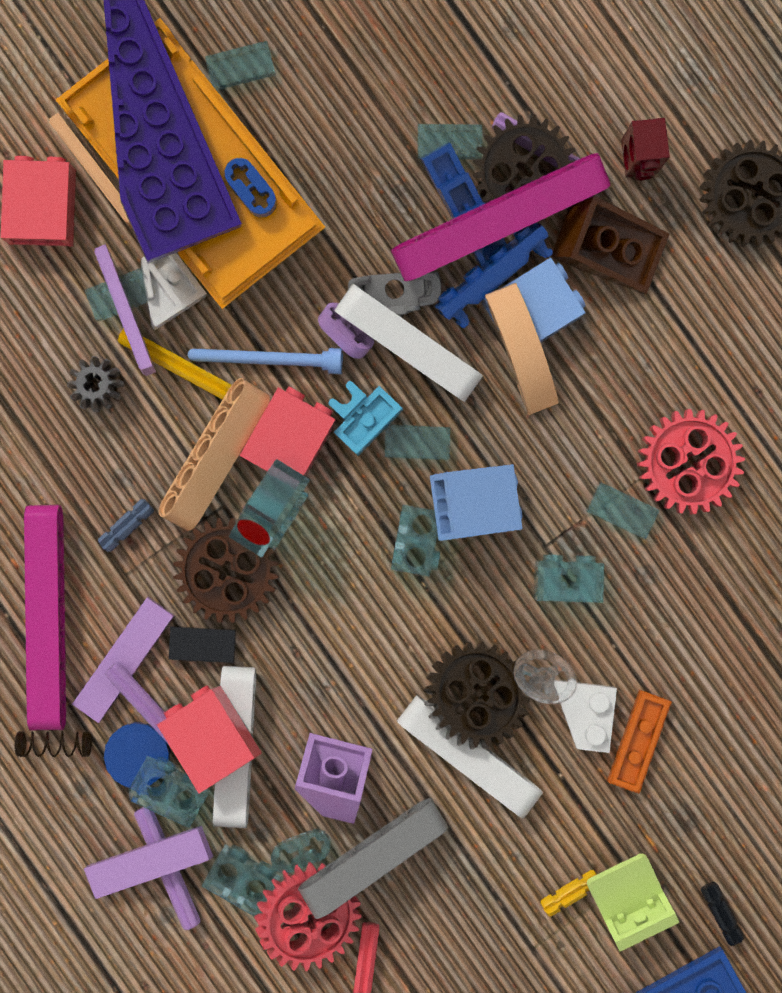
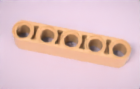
M243 378L237 379L231 385L164 496L159 507L160 517L187 531L196 527L266 410L270 401V396L266 392Z

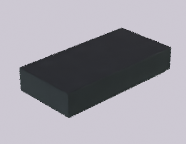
M171 626L168 660L234 663L237 630Z

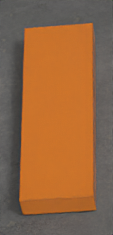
M639 689L607 779L608 783L640 794L672 701Z

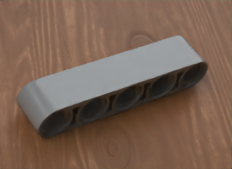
M425 799L308 878L298 887V891L314 918H322L441 836L448 829V825L433 799Z

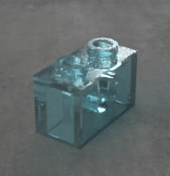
M543 554V561H535L534 599L537 601L603 603L604 563L595 562L596 556L576 555V562L563 561V555ZM568 569H570L571 574L577 575L576 581L570 582V587H567L566 582L561 581V575H566Z

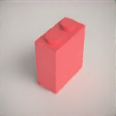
M15 156L14 160H3L1 239L9 245L73 246L76 169L70 162H67L62 157H47V161H34V158L29 156Z
M289 386L286 391L278 387L240 456L299 489L337 421L331 417L334 411L316 402L313 407L303 401L305 395Z
M207 685L191 695L193 699L191 703L185 707L181 703L173 706L163 713L166 719L157 724L199 794L262 754L221 686L210 690Z

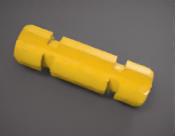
M590 870L582 875V879L578 880L576 878L556 890L554 896L550 894L543 898L540 902L545 913L552 917L560 912L561 907L567 908L587 896L586 892L589 891L587 880L597 875L594 870Z

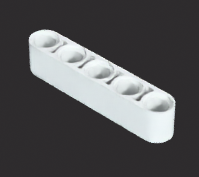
M354 284L351 285L334 310L351 324L463 402L467 400L484 376Z
M223 666L220 686L253 737L256 668ZM252 760L215 783L214 827L247 828Z
M416 695L397 722L513 813L524 819L544 792L490 749H483L480 742L478 747L472 750L469 747V740L459 747L457 746L458 736L454 735L448 740L445 739L448 729L444 727L436 730L435 728L440 722L439 718L429 719L428 717L435 711L434 707L424 705L426 700Z

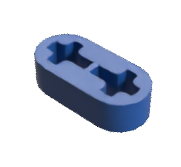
M235 158L231 160L225 168V178L230 188L254 216L261 218L271 215L277 205L276 196L271 187L247 159ZM238 167L241 171L248 169L245 174L250 184L247 187L240 179L232 180L235 177L233 172L235 168ZM254 189L262 197L265 195L269 196L266 208H263L261 205L253 206L256 203L251 193Z

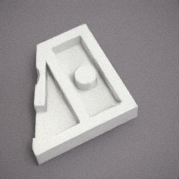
M177 253L149 264L145 257L141 258L150 320L154 330L206 297L207 293Z
M553 679V687L557 693L576 749L610 753L617 688L614 686Z

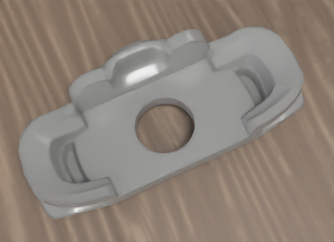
M437 272L427 273L411 281H404L401 273L361 276L350 279L348 282V290L352 284L356 285L400 317L412 311L420 310L421 306L434 304L441 295L442 286ZM398 280L404 285L402 296L394 299L386 294L385 286L389 281Z

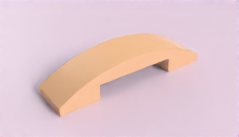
M513 283L486 294V301L505 345L527 414L531 415L558 404L557 393L542 345L517 284Z

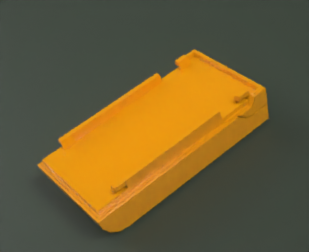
M159 18L154 24L242 223L238 229L177 252L212 298L223 309L325 229V226L197 65L191 60L169 28ZM106 59L59 96L56 101L119 179L109 60ZM235 158L247 159L271 187L276 196L277 203L271 215L261 218L254 216L230 188L225 178V168L231 160ZM238 167L233 170L235 177L232 180L240 179L247 187L250 184L245 174L248 169L241 171ZM254 189L251 192L256 201L253 206L261 205L263 208H266L269 196L265 195L262 197Z

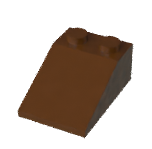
M593 195L569 207L551 257L581 271L642 294H647L670 233Z

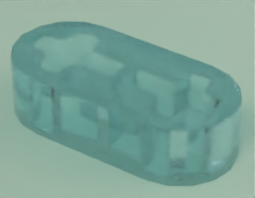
M312 829L281 841L272 851L271 864L280 873L284 870L291 873L294 872L295 865L297 864L300 868H304L309 862L312 864L319 862L329 854L331 839L324 830ZM312 837H316L317 841L325 842L319 853L315 849L304 852L303 848L311 844ZM283 849L287 853L298 850L299 854L291 858V864L289 865L285 861L277 859L280 857L281 850Z

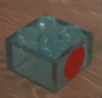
M276 459L245 504L229 538L262 558L269 547L275 550L309 496L304 490L310 479Z

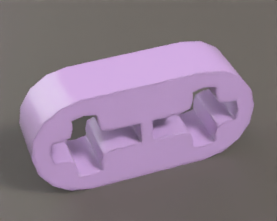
M332 302L327 304L318 316L319 326L350 357L363 358L374 345V339L334 311L339 303Z

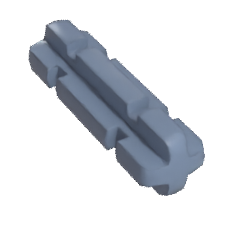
M145 499L139 500L133 506L132 511H127L110 527V532H105L98 538L100 546L107 552L113 551L119 545L120 540L126 539L142 524V519L146 520L154 512L153 507Z

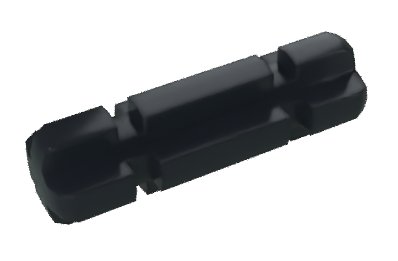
M716 882L705 884L701 887V892L705 900L710 902L708 906L719 928L723 930L722 934L730 946L741 943L744 940V935L740 927L736 925L737 921L726 899L722 897L723 893Z

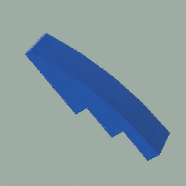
M446 143L420 158L452 219L485 204L469 173L465 172L451 143ZM504 238L472 252L480 267L490 260L488 255L496 247L502 244L507 245Z

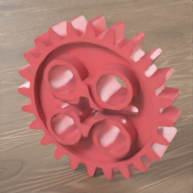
M686 409L683 418L678 411L672 412V422L665 416L660 418L662 428L655 425L650 427L654 437L644 436L642 438L649 446L648 448L638 450L639 454L646 456L645 461L637 463V466L646 468V472L640 475L639 479H649L650 483L644 490L651 491L655 489L657 491L653 499L655 502L665 498V509H670L676 504V511L681 514L686 506H688L689 513L692 515L697 514L699 505L703 512H710L709 502L716 507L722 506L719 496L731 498L732 494L728 487L740 486L733 477L734 475L744 474L743 470L736 467V463L745 461V457L736 456L735 453L743 445L732 444L731 440L735 438L737 433L726 434L724 432L729 424L728 422L716 425V414L711 415L706 420L705 410L698 411L696 416L693 417L692 410ZM691 431L698 432L702 437V444L699 448L692 447L689 443L688 436ZM710 445L715 446L714 451L693 463L694 467L685 468L670 479L666 477L668 472L686 463L688 457L700 454ZM665 448L671 449L675 454V461L671 466L662 462L661 453ZM710 458L716 459L720 465V470L715 476L711 475L706 468L707 461ZM683 475L688 476L693 482V487L689 493L682 492L679 487V480Z
M309 862L304 872L297 864L292 876L287 871H282L284 880L279 882L276 879H272L271 881L275 889L273 891L263 890L267 902H257L259 910L263 912L254 916L257 924L260 925L255 928L258 937L261 938L259 942L264 950L267 949L266 952L270 959L276 958L281 967L288 962L291 969L295 971L299 963H301L304 970L308 971L311 962H315L320 969L322 967V959L327 958L328 961L333 963V952L345 953L341 946L343 942L353 943L349 932L359 931L358 926L353 922L362 917L359 911L355 909L361 905L356 896L330 914L315 919L298 891V887L304 881L326 867L323 863L316 871L313 864ZM295 902L292 909L284 911L288 904ZM332 923L327 930L321 931L326 924ZM301 933L298 939L290 941L293 935Z

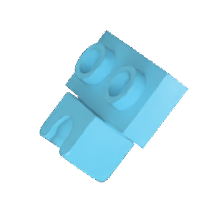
M348 381L346 388L352 395L351 401L347 404H341L336 399H330L328 405L344 420L334 433L359 456L403 411V408L380 386L367 397L352 381Z

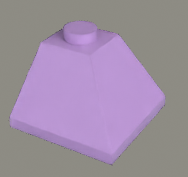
M310 733L295 790L322 816L354 824L373 749Z

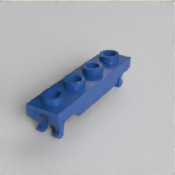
M534 223L513 234L515 238L506 246L502 244L496 247L488 255L490 260L481 267L477 265L470 269L463 276L465 281L458 287H450L445 290L438 298L440 302L434 307L446 319L450 320L454 317L456 319L455 323L461 328L468 326L469 319L463 311L465 306L468 304H479L485 299L486 294L493 292L528 262L530 251L533 250L544 258L553 254V250L551 248L548 249L544 241L549 236L545 228L540 224Z

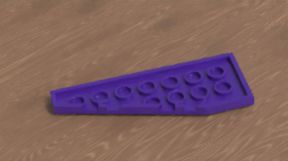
M103 0L120 201L144 257L149 264L238 229L242 223L145 1Z

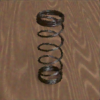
M19 731L15 737L14 749L17 757H26L30 753L31 748H33L37 757H41L47 747L50 755L56 757L62 746L65 755L71 757L77 746L82 757H89L92 748V737L89 731L83 732L81 753L79 732L77 731L72 753L68 755L65 750L64 732L62 731L58 751L53 755L50 750L49 732L47 731L44 749L38 755L35 750L34 732L32 731L29 750L24 755L26 734L24 731Z

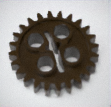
M518 115L517 125L513 126L508 118L505 119L506 129L502 130L497 125H494L493 129L496 136L494 138L488 135L483 136L489 144L487 148L477 147V150L483 154V158L473 160L475 165L481 166V171L472 175L475 178H482L483 182L476 189L477 191L486 190L487 192L482 201L487 202L507 194L506 188L520 172V168L517 166L518 163H527L540 145H544L545 150L531 166L534 174L531 177L525 175L513 190L525 183H530L545 176L539 169V163L544 157L554 158L557 161L558 169L574 162L575 160H569L568 156L576 151L575 148L565 149L564 147L569 136L559 139L557 134L560 127L556 126L549 131L547 129L549 125L548 119H545L538 126L535 115H532L529 124H525L523 116ZM521 136H527L532 141V150L524 156L517 154L514 148L516 139ZM501 162L508 164L511 168V176L504 182L497 180L494 176V168Z
M748 140L744 150L739 143H735L732 147V153L724 149L720 154L722 160L715 158L710 163L713 169H707L704 173V176L710 181L703 182L700 185V189L708 193L703 195L699 202L709 203V206L702 214L713 215L714 218L708 225L709 227L716 224L721 226L717 233L718 236H721L726 231L730 233L729 243L740 237L741 247H745L750 239H752L753 245L756 248L762 244L763 238L768 245L775 241V235L780 239L782 238V155H777V144L768 151L763 140L756 149L752 140ZM739 167H747L751 172V179L743 178L739 173ZM769 180H775L779 183L780 193L773 192L770 189ZM727 181H731L734 186H729ZM750 189H754L756 191V199L751 198L752 192L750 191ZM731 195L735 197L738 201V208H730L725 202V196ZM772 202H777L779 204V207H776L775 204ZM755 209L765 211L768 218L767 222H761L756 218Z
M471 642L464 644L463 650L456 645L451 649L452 655L447 651L441 655L443 663L440 661L433 663L432 667L437 673H429L426 676L433 685L424 688V692L432 695V698L424 702V705L434 706L435 709L428 717L429 719L439 718L440 722L437 724L436 730L444 727L448 729L445 739L448 740L454 735L458 736L457 746L459 747L467 740H469V747L472 750L478 747L479 741L483 749L491 747V740L496 746L503 743L502 735L509 739L514 736L511 728L518 729L522 727L523 724L517 717L528 715V712L521 705L530 702L529 698L522 696V692L527 690L529 685L520 684L519 682L525 676V673H515L514 668L518 662L514 661L508 664L506 662L508 657L507 651L500 656L496 655V645L490 647L488 651H485L484 642L477 644L475 650ZM473 665L482 668L484 672L483 680L475 677ZM493 677L498 678V682L484 692L478 700L466 707L462 713H456V708L473 696L478 689L486 685ZM449 685H454L459 689L461 694L460 700L453 699L450 696ZM494 691H499L503 694L505 698L504 706L499 705L495 701ZM470 711H476L480 715L482 721L480 726L474 725L471 722Z

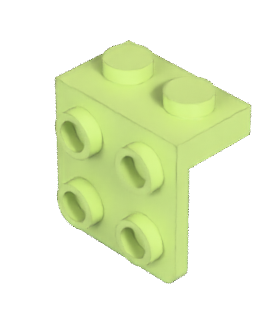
M643 853L587 880V886L620 952L680 923L660 886L647 856Z

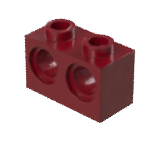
M665 118L631 122L621 139L625 178L635 177L637 181L652 179L670 158Z

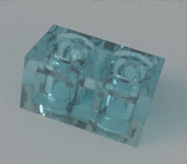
M402 505L391 564L392 570L429 577L431 570L437 571L440 551H434L436 539L438 538L434 510ZM420 515L428 517L431 521V529L424 535L416 533L412 526L413 520ZM415 547L421 548L426 556L424 563L417 567L410 565L406 558L408 551Z
M149 756L146 757L128 789L131 802L188 828L192 825L209 794L207 789L199 794L188 775L175 769V765L171 761L163 757H158L156 760ZM154 777L164 779L162 784L157 787L147 785L148 781ZM182 791L192 792L191 797L187 800L181 801L176 799Z
M224 845L206 876L202 887L252 916L263 913L259 910L257 902H267V898L263 892H253L249 887V883L253 880H260L265 884L266 890L273 891L275 887L271 880L276 879L280 881L281 876L276 874L277 869L264 861H260L258 864L248 858V852L239 846L232 845L229 847ZM226 863L234 865L237 869V875L233 877L225 876L221 871V865Z

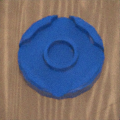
M142 722L123 725L111 735L105 745L104 761L108 773L116 782L129 788L139 789L152 785L163 776L170 760L169 745L152 726Z

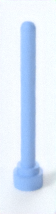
M329 348V351H322V354L190 349L187 354L189 360L195 362L321 367L322 370L328 371V374H342L343 350L341 348Z

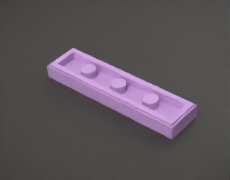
M106 244L97 247L94 251L138 367L145 376L156 373L111 253Z
M147 597L72 705L97 723L101 722L121 693L106 677V671L113 664L119 662L133 676L175 615L150 597Z
M198 826L90 864L84 868V872L95 899L203 863L210 860L213 854L202 826Z

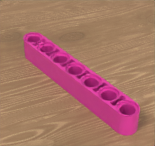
M594 153L394 247L391 253L403 280L411 281L598 194L610 187L611 183L599 153Z
M27 505L24 512L27 725L30 731L64 730L66 725V646L63 509L61 505Z

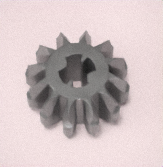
M92 356L90 366L82 359L79 361V366L82 369L80 372L75 369L70 370V374L77 378L76 381L67 382V387L77 389L70 395V398L74 401L81 399L80 408L86 410L91 405L94 412H100L101 402L106 408L111 409L113 406L109 398L112 396L115 399H121L122 396L114 391L115 388L124 387L123 381L114 380L120 375L121 371L118 368L110 370L112 364L110 360L105 359L100 364L99 358ZM93 378L102 380L98 383L100 388L98 391L90 388L93 386Z

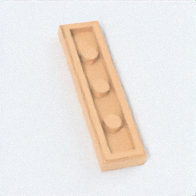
M56 113L49 119V123L125 223L132 229L121 204L120 193L59 113Z

